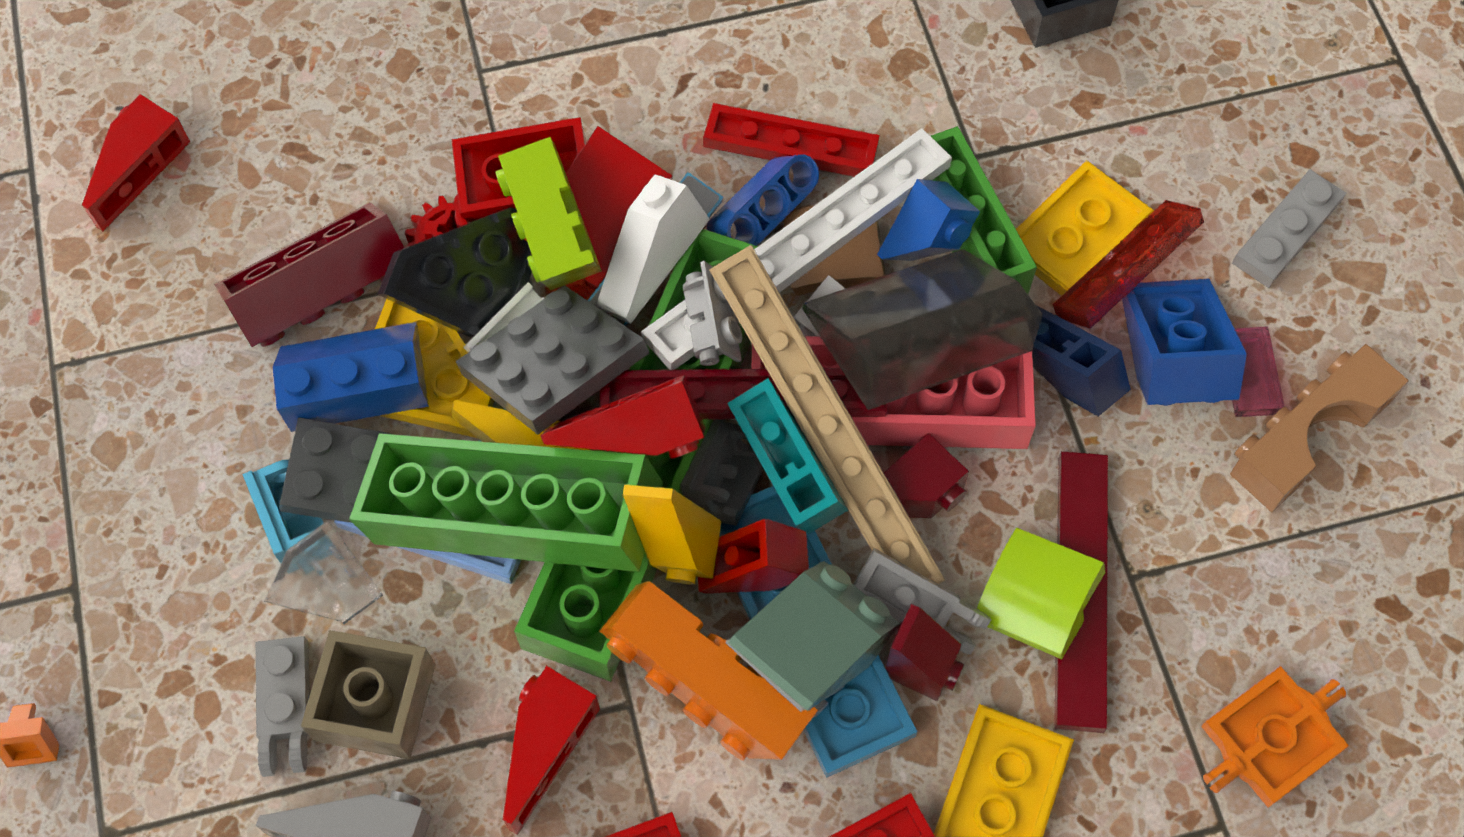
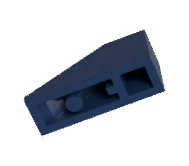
M1026 299L993 324L995 332L1005 341H1032L1033 368L1066 399L1097 417L1131 390L1121 349Z

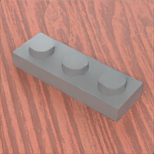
M1309 169L1240 249L1232 264L1269 288L1339 206L1346 192Z

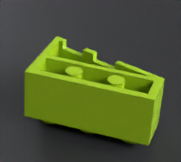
M551 137L499 155L502 169L495 171L504 196L512 195L517 212L511 214L520 239H527L532 254L527 259L536 282L541 281L550 290L601 272L602 270Z

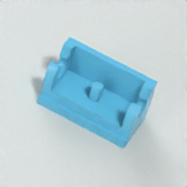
M289 459L275 462L254 472L249 471L242 474L272 551L285 570H289L334 550L322 518L280 511V500Z

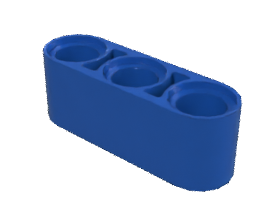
M804 154L773 158L711 217L707 223L706 230L732 238L730 230L734 223L737 232L735 239L757 246L814 190L819 180V168L816 162L810 156ZM790 168L792 169L794 176L792 183L789 178ZM762 195L765 199L764 211H762L760 207V199Z

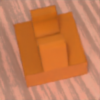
M35 703L13 706L8 721L0 723V758L7 768L57 761L60 744L43 717L35 718Z

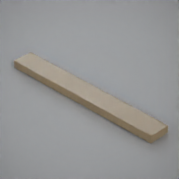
M753 246L746 247L709 269L871 550L873 551L876 548L937 584L945 581L939 567Z

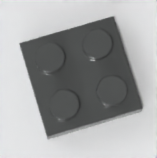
M298 418L280 500V511L352 523L349 518L379 433H392Z

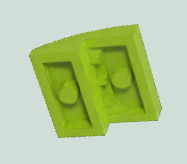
M1016 527L990 575L977 609L991 618L987 626L988 628L1062 660L1084 622L1083 610L1105 574L1104 562Z

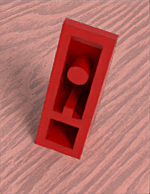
M141 94L128 106L124 107L110 123L82 202L83 208L95 226L102 232L190 143L179 119Z
M547 665L539 677L533 675L529 678L519 695L521 704L518 707L502 819L507 828L516 835L519 834L600 710L595 694Z

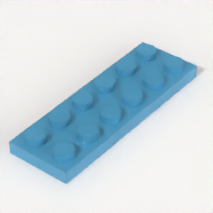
M772 486L751 495L737 526L721 523L719 537L765 518L797 529L799 528L794 524L777 491ZM816 532L806 533L809 569L823 561L832 565ZM787 586L773 591L737 592L751 620ZM877 655L869 668L846 683L842 690L825 699L828 702L827 706L817 717L813 716L803 730L826 778L913 739L917 735V730L879 655Z

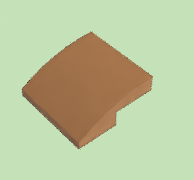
M813 206L792 210L784 218V227ZM878 220L793 282L791 289L795 294L800 296L815 292L828 275L848 291L887 281L884 260L877 255L882 246Z

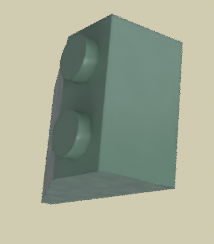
M823 561L798 576L739 629L728 643L805 710L809 711L869 668L900 623L890 615L889 609L884 603L874 597L866 596L854 586L849 575L844 570Z

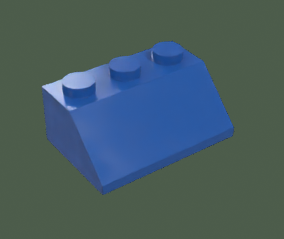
M416 322L281 346L273 364L276 408L291 432L296 430L298 418L337 424L429 406Z

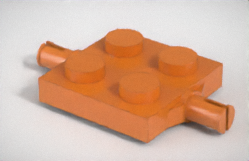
M1281 666L1201 726L1220 749L1224 759L1222 763L1203 775L1206 785L1223 774L1224 776L1210 787L1214 793H1219L1221 789L1239 777L1249 784L1268 808L1349 747L1347 742L1332 726L1326 712L1327 709L1346 697L1347 694L1344 687H1341L1331 696L1327 697L1326 695L1340 685L1337 680L1331 679L1326 685L1314 694H1311L1299 687Z

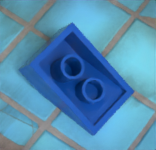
M1210 279L1121 284V296L1136 378L1147 405L1158 404L1168 406L1175 403H1216L1223 400H1239L1247 353Z

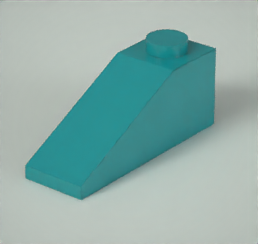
M770 379L764 380L727 403L796 527L810 534L849 511L811 444Z

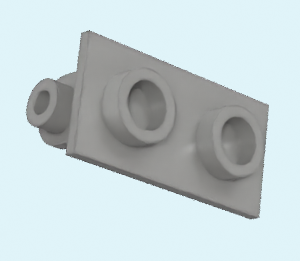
M705 261L700 262L702 272L688 274L686 282L683 284L688 317L692 320L702 316L705 317L704 321L690 325L694 356L700 359V363L703 366L717 364L719 362V355L722 354L736 362L742 361L739 343L742 342L741 328L734 318L731 306L709 270L713 266Z

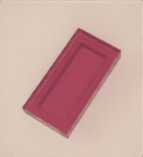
M1268 326L1234 328L1247 353L1239 400H1232L1235 417L1275 415L1285 405Z

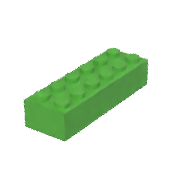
M379 433L349 520L376 545L639 572L645 550L623 497L624 485L661 488L663 482L646 455Z

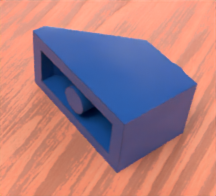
M917 179L877 255L882 260L914 261L958 250L969 237L972 226L980 211L948 182Z

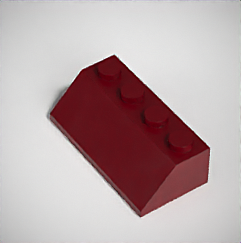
M369 202L214 285L250 346L254 347L260 343L262 347H265L283 338L286 334L284 332L285 329L298 322L301 325L312 323L325 314L324 308L339 300L342 304L353 301L365 292L363 287L378 279L382 282L393 253L405 247L388 215Z

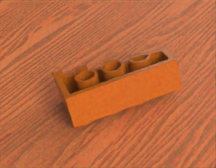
M647 581L636 585L600 630L609 639V642L606 644L607 648L622 661L630 664L634 660L648 673L644 678L654 689L665 696L673 693L685 704V707L682 709L684 714L703 728H707L708 725L714 728L723 736L720 741L721 745L738 759L745 760L748 757L749 759L782 760L818 710L813 707L809 711L803 710L800 712L751 666L745 667L739 663L742 658L725 643L726 639L710 633L707 637L699 631L703 628L704 624L699 618L652 582Z

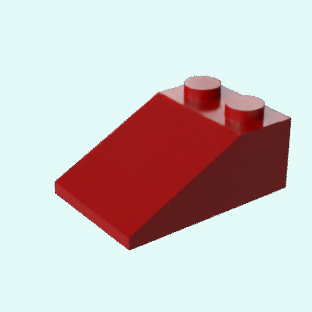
M581 117L451 139L461 218L480 219L506 208L512 207L516 209L512 195L504 196L495 171L502 169L499 155L551 137L566 173L587 142Z
M684 374L555 423L548 427L540 436L544 445L656 456L668 451L670 458L673 459L698 449L699 439L704 438L705 425Z

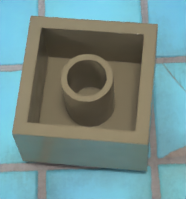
M329 630L301 727L315 742L411 759L436 664L426 647Z

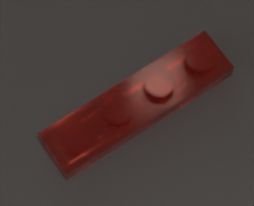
M1165 200L1052 304L1056 316L1070 323L1091 329L1204 223L1201 209Z

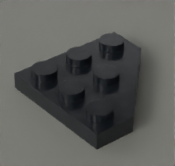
M512 207L500 210L394 252L377 295L473 338L529 282L532 274L527 259L528 256L532 255L528 242L520 239L511 216L517 210Z

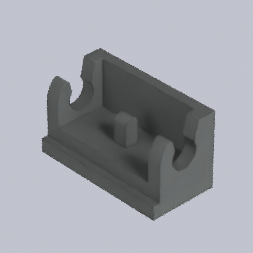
M714 419L680 486L684 497L719 519L721 523L737 526L764 468L751 445L745 444L741 440L747 438L739 424L726 423L724 419Z

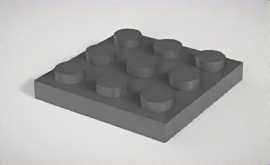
M564 285L557 291L548 294L544 300L521 316L514 318L507 326L493 336L477 344L470 352L458 359L456 363L465 378L538 435L649 354V351L642 337Z

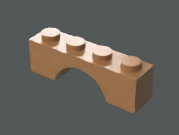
M1367 344L1363 345L1353 355H1350L1347 351L1342 353L1327 369L1330 376L1321 383L1316 378L1312 380L1296 397L1300 403L1293 410L1290 411L1286 406L1281 408L1266 424L1269 431L1262 438L1259 439L1253 434L1234 453L1239 460L1230 475L1271 513L1303 485L1316 467L1308 448L1307 434L1309 427L1323 421L1339 420L1364 428L1394 401L1409 382L1406 377Z

